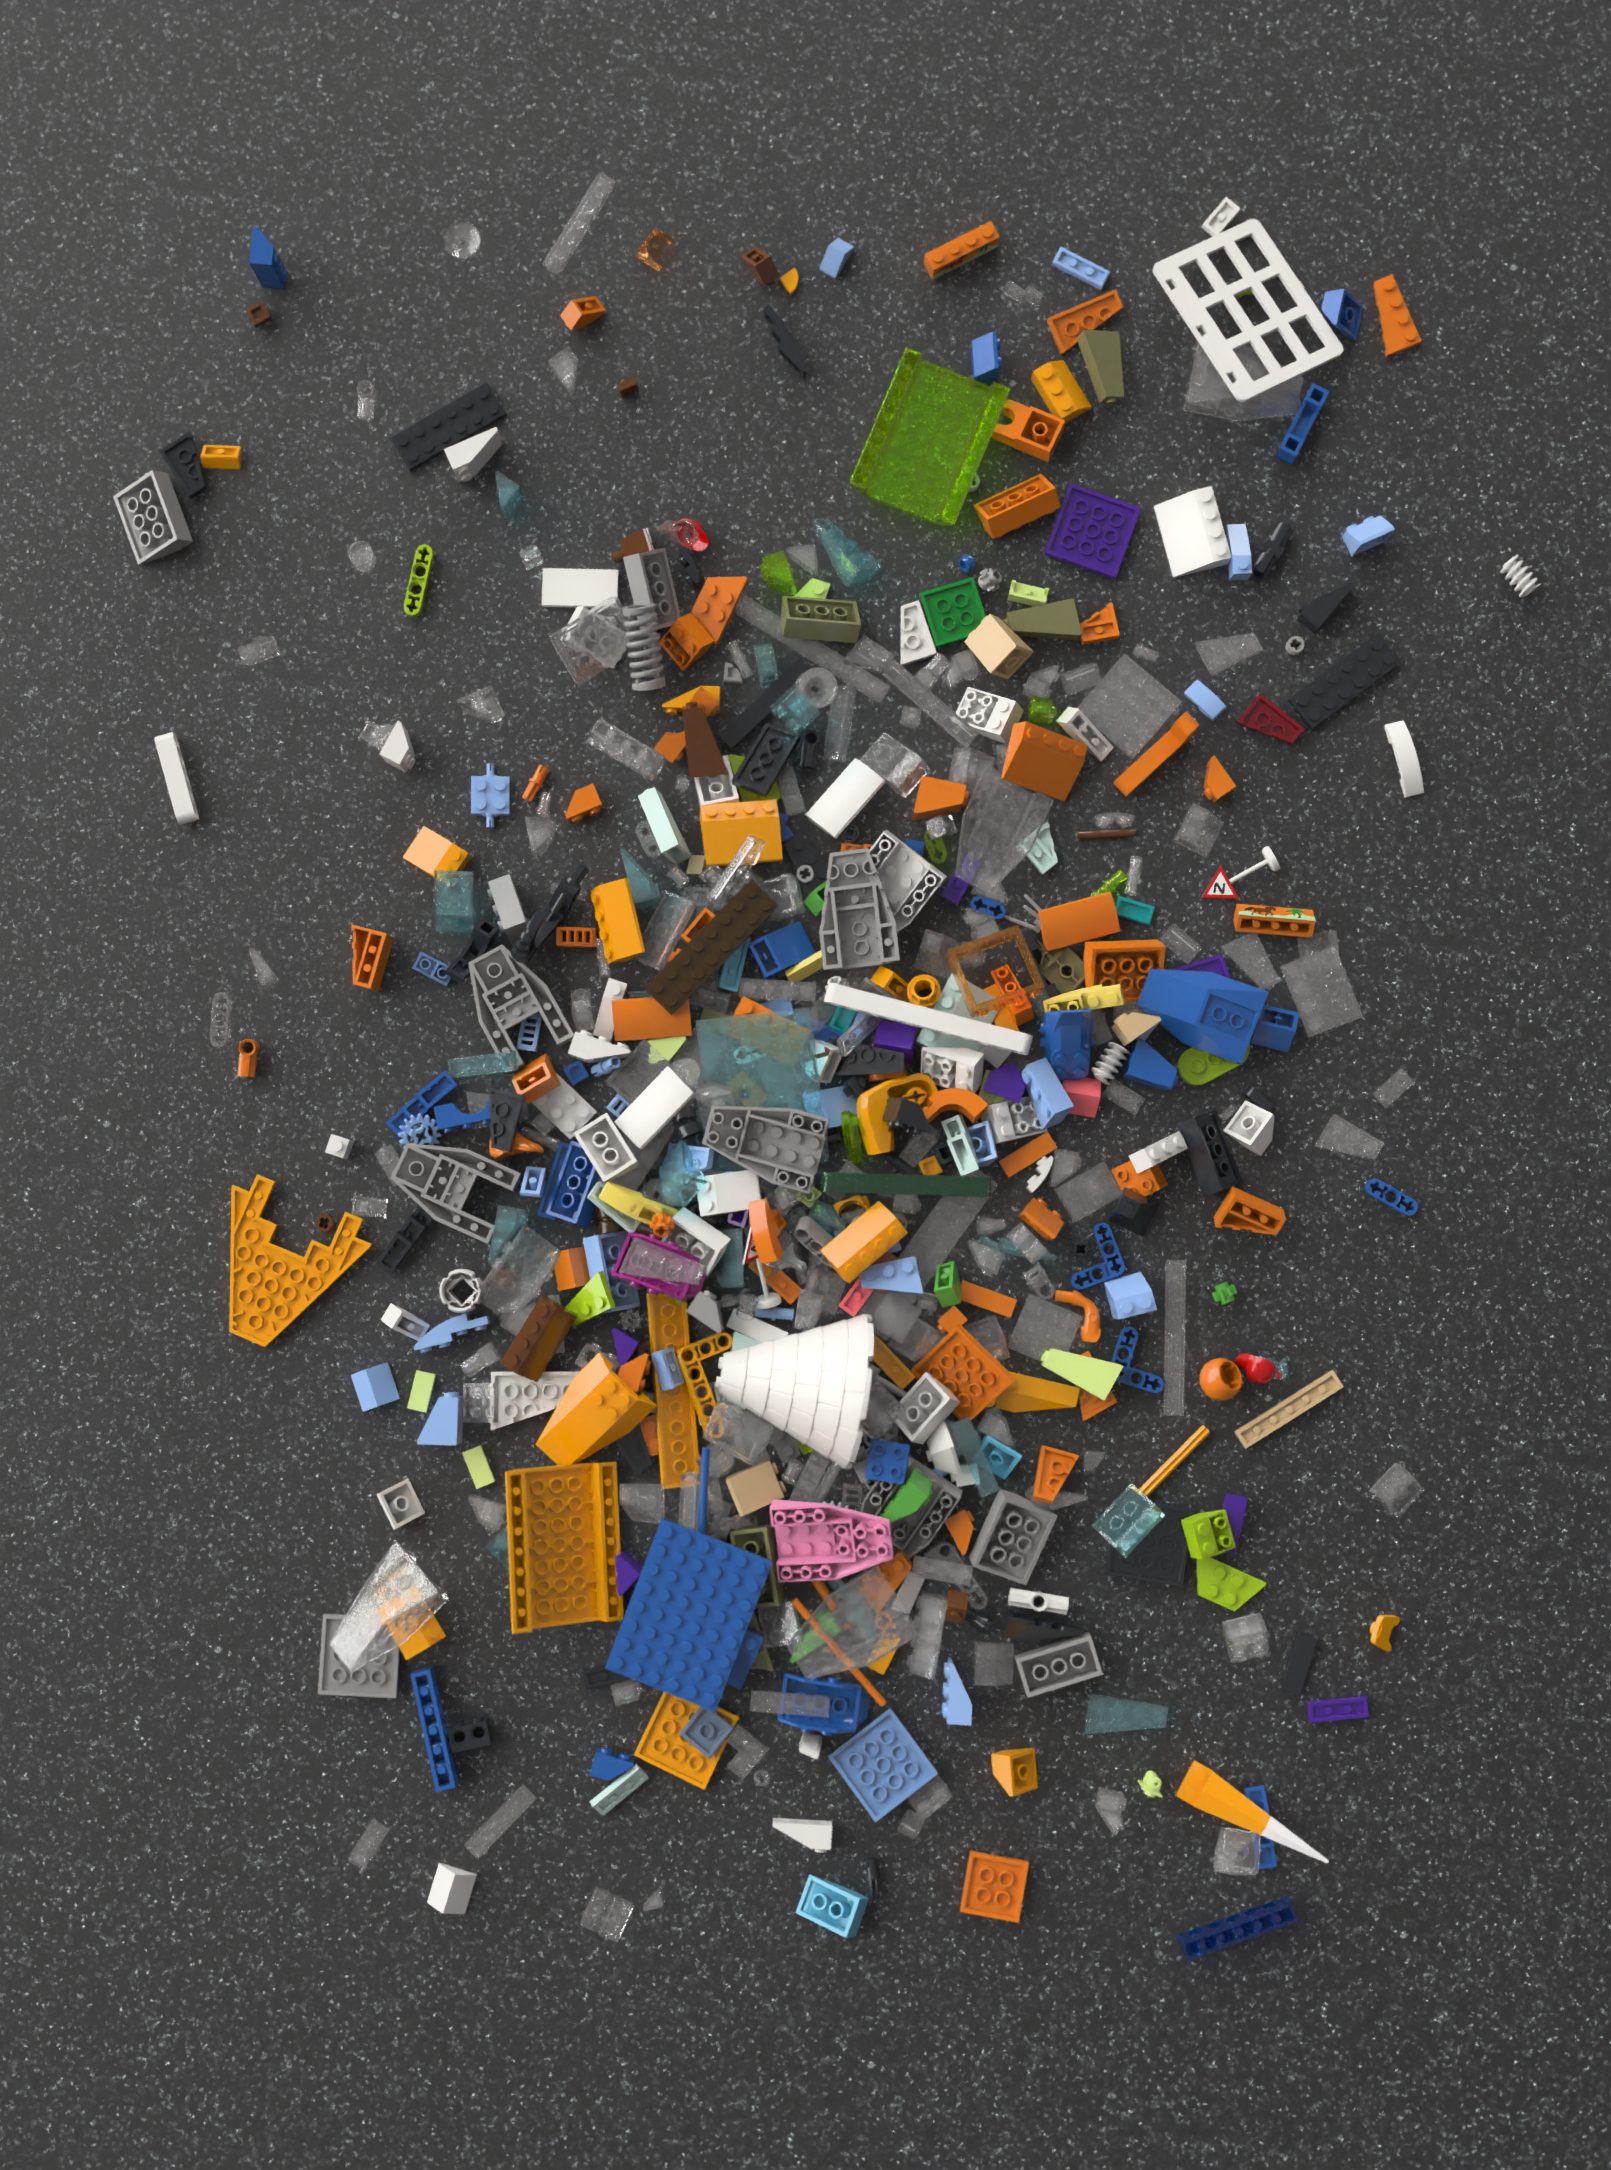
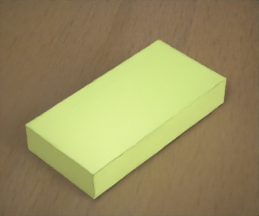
M416 1370L407 1406L408 1409L427 1412L436 1374Z
M481 1445L462 1453L476 1489L495 1482Z

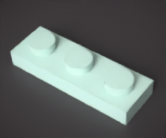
M601 1181L597 1182L587 1198L625 1230L633 1233L641 1221L618 1211L599 1199V1195L605 1185Z
M635 1764L592 1799L590 1803L594 1809L604 1816L649 1779V1777L641 1767Z

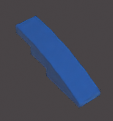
M446 1071L442 1072L415 1094V1097L405 1104L386 1124L399 1138L398 1133L403 1132L400 1125H406L404 1119L410 1121V1115L417 1118L418 1113L424 1117L457 1086L456 1082Z
M1264 1785L1244 1788L1245 1796L1269 1814ZM1250 1831L1257 1869L1276 1867L1274 1841Z

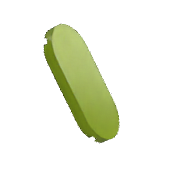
M1250 1043L1248 1045L1242 1063L1246 1061L1249 1055ZM1191 1047L1179 1057L1177 1069L1180 1077L1186 1083L1197 1086L1203 1085L1241 1064H1233Z

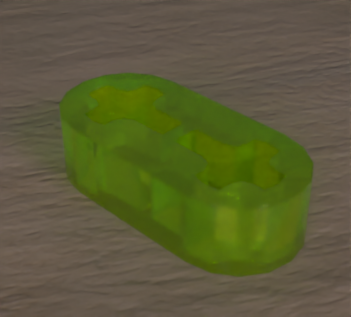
M930 828L924 834L925 846L931 862L937 865L942 864L946 860V849L940 832L937 829ZM929 833L937 835L935 838L936 845H933L932 840L927 839L930 835ZM934 848H937L939 853H943L941 860L933 857L935 855Z

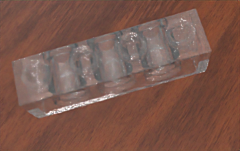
M599 718L590 730L588 740L590 745L647 779L653 781L662 769L664 761L662 754L605 720Z

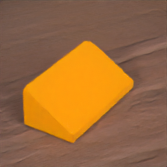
M204 445L200 457L203 468L240 469L242 448L241 446Z

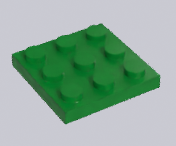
M973 577L919 593L935 648L967 639L968 635L986 617Z

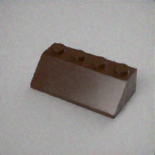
M548 1296L540 1297L500 1364L520 1376L538 1382L578 1316Z

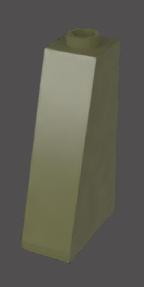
M1084 330L1077 337V341L1099 403H1105L1108 406L1117 405L1124 398L1119 331Z
M1074 598L1007 612L1006 619L1003 620L1020 637L1080 640L1082 636Z

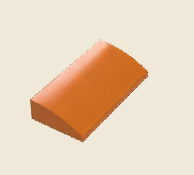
M1111 892L1038 911L1043 946L1048 951L1120 932L1117 911Z
M652 997L612 1000L615 1041L692 1036L689 999L672 1016Z

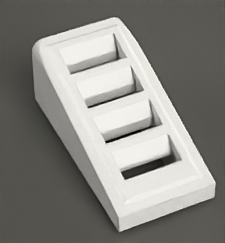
M803 1732L799 1742L800 1753L818 1759L822 1736Z

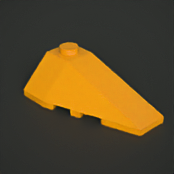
M1009 1371L1016 1379L997 1396L996 1408L1014 1413L1071 1408L1077 1405L1080 1388Z

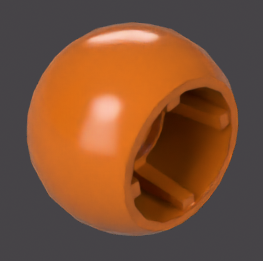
M1224 1358L1212 1359L1201 1369L1199 1376L1200 1385L1208 1397L1223 1401L1231 1399L1239 1392L1242 1385V1375L1237 1365L1232 1361Z

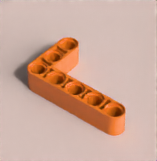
M1186 711L1175 721L1170 730L1123 772L1113 784L1127 797L1187 742L1200 725Z

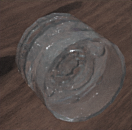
M816 667L799 675L793 690L795 698L801 706L806 709L815 710L827 706L834 700L838 686L831 672L827 669ZM813 685H815V688H818V691L815 692V694L813 691H810V688L813 687Z

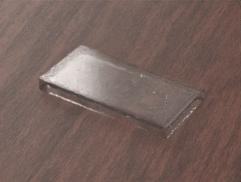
M665 891L642 935L645 952L633 959L661 971L665 967L697 904L669 891Z

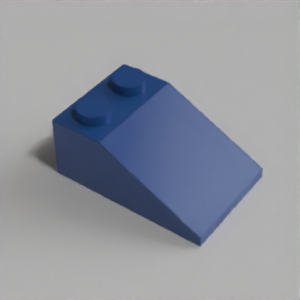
M749 1627L747 1628L727 1684L741 1690L764 1639L763 1633Z

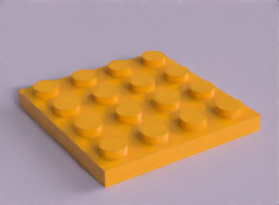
M663 1692L634 1756L705 1790L731 1733L709 1759L679 1735V1732L700 1706ZM719 1706L716 1709L717 1713L735 1726L739 1718L738 1715Z

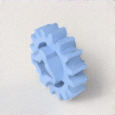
M418 1113L417 1118L410 1115L411 1120L404 1119L406 1125H400L403 1132L398 1133V1136L402 1138L399 1140L400 1144H405L403 1148L409 1143L407 1134L411 1136L412 1144L427 1143L425 1145L433 1146L434 1143H440L436 1139L441 1136L440 1132H436L438 1130L437 1125H434L436 1121L434 1119L430 1120L427 1114L424 1118L420 1113ZM428 1126L431 1128L432 1135L428 1133ZM421 1132L423 1133L422 1136H418V1137L416 1136L417 1133H418V1134H420Z

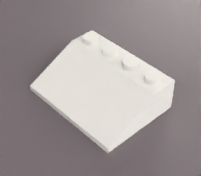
M1212 486L1193 490L1154 506L1173 578L1229 563L1231 553Z

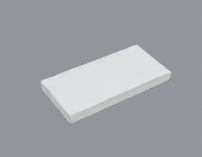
M543 568L542 607L577 608L584 606L585 608L618 609L619 571Z

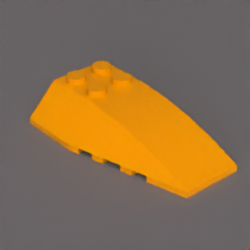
M601 1352L573 1378L536 1443L557 1465L576 1464L625 1436L656 1407V1404L643 1392L638 1396L611 1370L614 1365Z

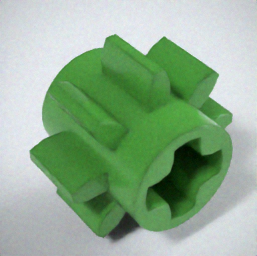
M1226 1281L1214 1286L1216 1292H1213L1212 1295L1215 1302L1220 1301L1223 1305L1235 1300L1234 1294L1237 1293L1234 1284L1229 1285Z

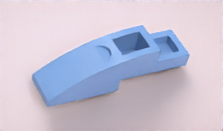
M469 1313L446 1320L427 1332L415 1344L414 1350L420 1349V1352L423 1353L431 1351V1346L439 1345V1348L451 1346L450 1342L455 1341V1332L459 1336L467 1334V1329L475 1328V1331L486 1329V1325L491 1324L490 1317L486 1316L470 1320Z

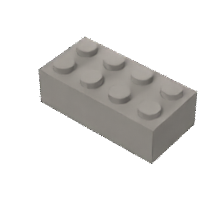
M1089 1633L1014 1655L1027 1698L1103 1675L1092 1637Z

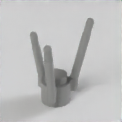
M1024 894V897L1037 911L1042 910L1032 898ZM1027 905L1023 907L1036 917L1033 922L1036 926L1004 915L1006 920L1030 928L1037 933L1041 931L1039 915Z

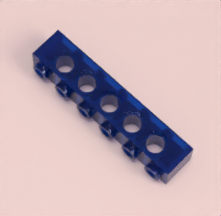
M1288 1896L1183 1932L1176 1935L1185 1960L1189 1961L1299 1921L1292 1901Z

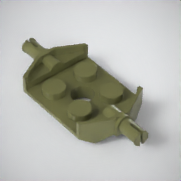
M1039 940L1036 942L1037 950L1042 955L1039 968L1043 976L1051 984H1056L1061 994L1086 988L1084 962L1068 946L1048 951ZM1062 967H1070L1072 974L1064 976L1061 972Z

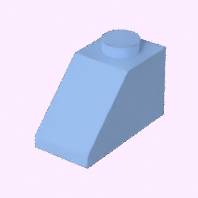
M526 1166L520 1195L543 1198L546 1186V1168Z

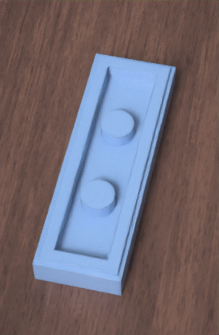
M1060 247L1052 262V266L1099 290H1102L1110 275V271L1063 247Z

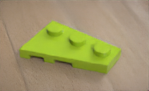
M598 1271L565 1307L578 1316L572 1327L616 1307L604 1272Z

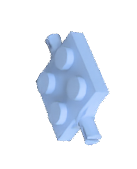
M490 763L486 764L487 775L471 776V815L486 817V828H490V821L491 828H494V817L509 815L510 778L494 775L495 764L491 763L490 771Z

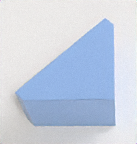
M840 238L834 240L829 244L819 270L836 279L852 253L854 246Z

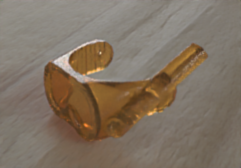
M654 228L637 249L636 257L661 272L662 267L648 256L646 250L647 242L650 238L659 237L660 235L670 243H673L674 240L668 234Z

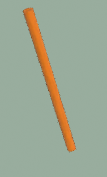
M795 1598L791 1604L881 1707L884 1706L887 1702L804 1605Z

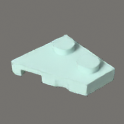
M1048 822L1018 845L1042 875L1058 863Z

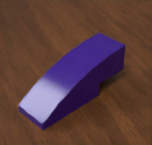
M1225 1493L1223 1509L1226 1510L1236 1546L1225 1551L1227 1553L1235 1554L1246 1509V1496Z

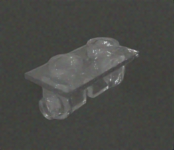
M392 1144L387 1147L380 1148L375 1153V1156L393 1187H395L397 1184L391 1179V1176L400 1158Z

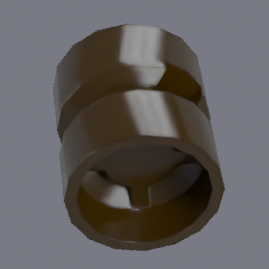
M595 1207L596 1218L600 1220L597 1224L599 1234L624 1231L623 1227L603 1210Z

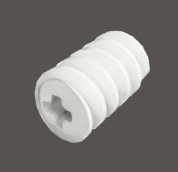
M1517 554L1502 566L1503 568L1500 573H1507L1506 580L1512 578L1510 585L1517 584L1514 590L1515 592L1522 590L1519 594L1521 598L1531 593L1540 584L1535 585L1537 578L1530 579L1533 574L1532 572L1525 573L1528 566L1520 567L1523 560L1516 562L1519 556Z
M1113 1042L1108 1043L1110 1049H1104L1106 1055H1100L1099 1058L1102 1062L1096 1061L1095 1065L1097 1068L1092 1067L1091 1069L1094 1077L1108 1086L1110 1083L1107 1081V1078L1114 1079L1111 1072H1119L1115 1066H1123L1119 1060H1127L1124 1053L1130 1054L1127 1049Z

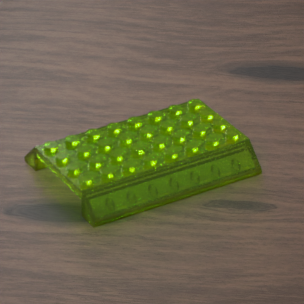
M906 347L849 484L867 498L935 525L954 526L1011 388L994 381L992 386L980 383L923 360V353Z

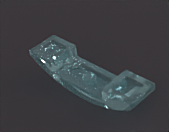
M966 1417L952 1423V1429L981 1497L999 1491L1000 1489L970 1418Z

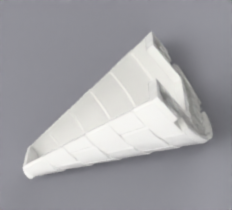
M862 1314L848 1320L844 1319L798 1334L794 1333L773 1341L769 1340L751 1347H744L724 1353L723 1357H719L718 1368L721 1369V1374L716 1378L715 1388H718L719 1393L737 1404H741L760 1418H764L781 1431L787 1432L801 1443L808 1445L824 1457H828L842 1468L851 1469L852 1463L850 1462H855L863 1435V1426L860 1424L861 1421L866 1419L872 1369L868 1364L872 1361L874 1351L873 1324L869 1323L872 1321V1316L870 1314Z

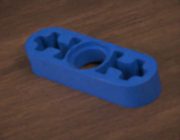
M1370 1179L1365 1183L1364 1189L1369 1196L1403 1215L1408 1216L1416 1213L1418 1209L1417 1202L1379 1179ZM1377 1183L1376 1187L1384 1190L1381 1197H1379L1381 1194L1379 1191L1371 1192L1370 1184ZM1388 1192H1393L1396 1195V1200L1393 1203L1388 1202L1386 1199ZM1400 1200L1405 1204L1410 1202L1412 1210L1405 1211L1406 1207L1398 1203Z

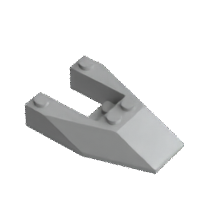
M500 945L468 963L479 1023L506 1073L510 1075L526 1065L507 1030L539 1012L559 1047L573 1040L574 1032L548 986L523 963L515 961L511 957V952L504 945Z
M407 1143L391 1179L434 1220L484 1243L491 1244L499 1227L463 1211L466 1200L478 1175L515 1192L523 1174L468 1149Z

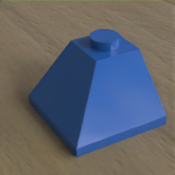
M1345 289L1325 292L1321 310L1335 327L1352 341L1357 340L1364 305Z

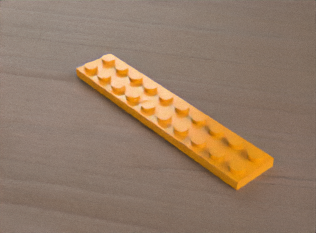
M646 1293L651 1354L673 1346L676 1355L678 1349L690 1344L686 1299L681 1302L660 1293L658 1296ZM687 1350L683 1353L685 1361L690 1359V1353ZM652 1361L661 1488L669 1489L700 1485L695 1407L686 1383H683L673 1389L663 1391Z

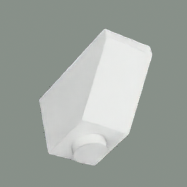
M392 1303L381 1319L390 1328L417 1341L424 1336L430 1326L428 1323Z

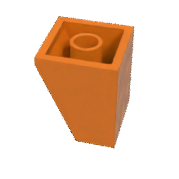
M921 776L912 820L917 821L961 811L962 806H966L969 791H966L967 785Z

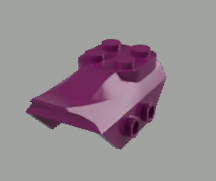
M628 1232L611 1274L630 1282L629 1285L634 1288L640 1289V1287L647 1288V1292L658 1296L660 1293L681 1302L686 1298L696 1297L706 1279V1274L699 1264L700 1258L678 1248V1244L671 1241L664 1243L660 1241L659 1237L649 1234L648 1237Z

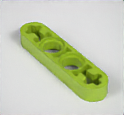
M420 545L416 550L404 601V611L412 618L418 617L422 612L434 559L433 550L428 545ZM425 550H427L429 554L425 556L424 561L426 564L422 563L423 557L421 555V553H424ZM418 568H425L426 573L424 576L419 577L416 575V570ZM414 586H421L422 591L420 594L415 595L412 593V588ZM410 597L416 599L415 606L417 610L414 609L413 612L408 608L413 606V600Z

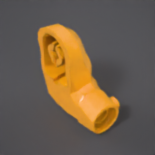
M916 1073L906 1077L887 1080L857 1097L858 1124L867 1155L895 1150L894 1130H891L892 1127L887 1126L888 1122L882 1121L888 1098L910 1100L920 1104L923 1110L928 1106V1098L938 1092L935 1082L928 1075Z

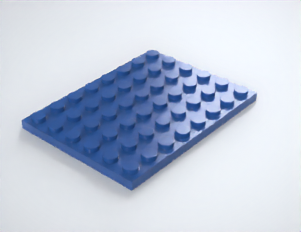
M662 1518L605 1668L716 1712L772 1560Z

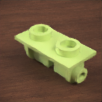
M1154 1771L1146 1772L1143 1781L1138 1779V1783L1146 1795L1153 1798L1156 1795L1162 1797L1159 1791L1161 1780Z

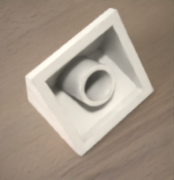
M409 1479L377 1494L393 1529L425 1514Z
M439 1863L427 1903L443 1914H465L477 1874Z

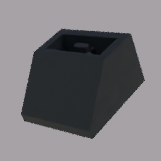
M888 1098L882 1121L888 1122L887 1126L895 1129H905L904 1132L911 1135H923V1133L931 1132V1127L920 1104L904 1098Z

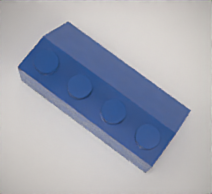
M570 1142L546 1214L588 1228L596 1205L587 1196L597 1182L601 1181L603 1184L604 1182L578 1142Z

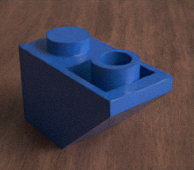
M598 1748L589 1775L609 1781L632 1768L635 1759L631 1758L632 1756L627 1753H620L619 1755L612 1753L613 1750L610 1748Z

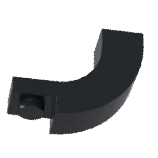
M483 917L474 927L467 945L446 969L445 974L460 984L467 977H470L468 963L490 950L498 934L499 926Z

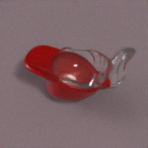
M684 518L678 522L667 520L656 528L662 534L669 532L676 543L695 551H703L710 544V539L704 532L702 524L693 519Z

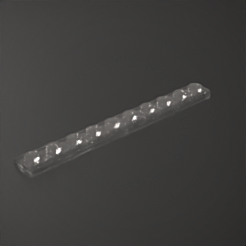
M742 593L734 610L736 614L881 704L891 686L817 640L784 638L781 630V617Z

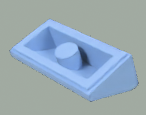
M673 1346L651 1354L663 1391L673 1389L685 1383Z

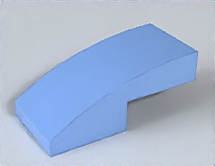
M1196 680L1184 692L1185 697L1196 704L1199 710L1211 720H1214L1226 709V705L1199 680Z

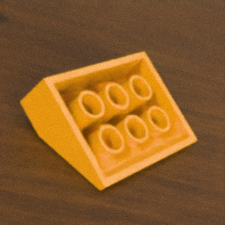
M776 799L700 805L699 817L706 867L783 860Z

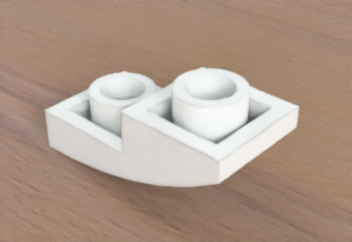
M1044 1156L1036 1163L1038 1167L1035 1170L1040 1175L1037 1176L1035 1174L1027 1181L1029 1185L1026 1189L1030 1193L1036 1190L1047 1176L1054 1158L1052 1156L1048 1158Z

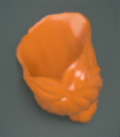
M518 1132L512 1153L491 1148V1138L489 1142V1153L495 1159H503L509 1155L523 1152H544L540 1145L526 1139Z

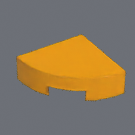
M795 268L780 277V282L790 295L795 292L798 285V273Z

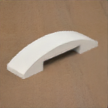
M1404 721L1385 725L1389 744H1392L1401 775L1400 783L1404 798L1424 793L1419 761Z

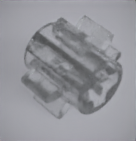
M629 1308L627 1309V1314L624 1312L620 1313L622 1318L618 1323L622 1324L623 1331L629 1328L630 1333L635 1331L634 1327L637 1329L641 1328L640 1321L644 1320V1318H640L638 1315L639 1310L632 1313V1309ZM629 1318H630V1319H633V1322H632V1323H631V1322H628V1319H629Z

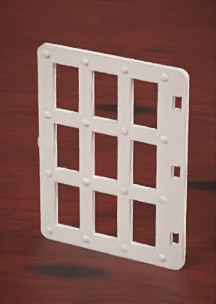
M1250 219L1163 259L1153 267L1155 277L1235 399L1239 402H1246L1339 357L1343 352L1342 344L1261 223L1256 219ZM1250 235L1270 263V266L1257 272L1253 271L1235 242ZM1222 248L1243 277L1230 285H1226L1207 256ZM1196 261L1215 292L1200 299L1179 269ZM1276 276L1280 278L1298 305L1284 313H1281L1262 284ZM1171 281L1175 288L1171 290L1167 282ZM1248 289H1251L1270 318L1255 327L1234 297ZM1221 302L1224 303L1242 333L1227 340L1206 310ZM1303 317H1306L1325 346L1310 355L1289 325ZM1201 327L1205 335L1201 336L1197 328ZM1275 330L1279 331L1297 361L1283 368L1280 367L1261 338ZM1248 343L1251 344L1270 373L1255 381L1252 380L1233 351ZM1232 374L1236 382L1232 383L1227 375Z

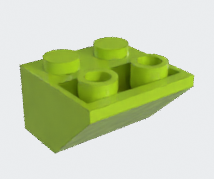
M1224 1509L1198 1513L1181 1520L1192 1558L1205 1560L1236 1547L1226 1510Z

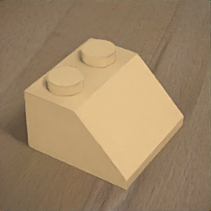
M1125 1012L1113 1021L1115 1025L1111 1028L1122 1044L1126 1046L1160 1022L1161 1018L1134 1012L1127 1015Z

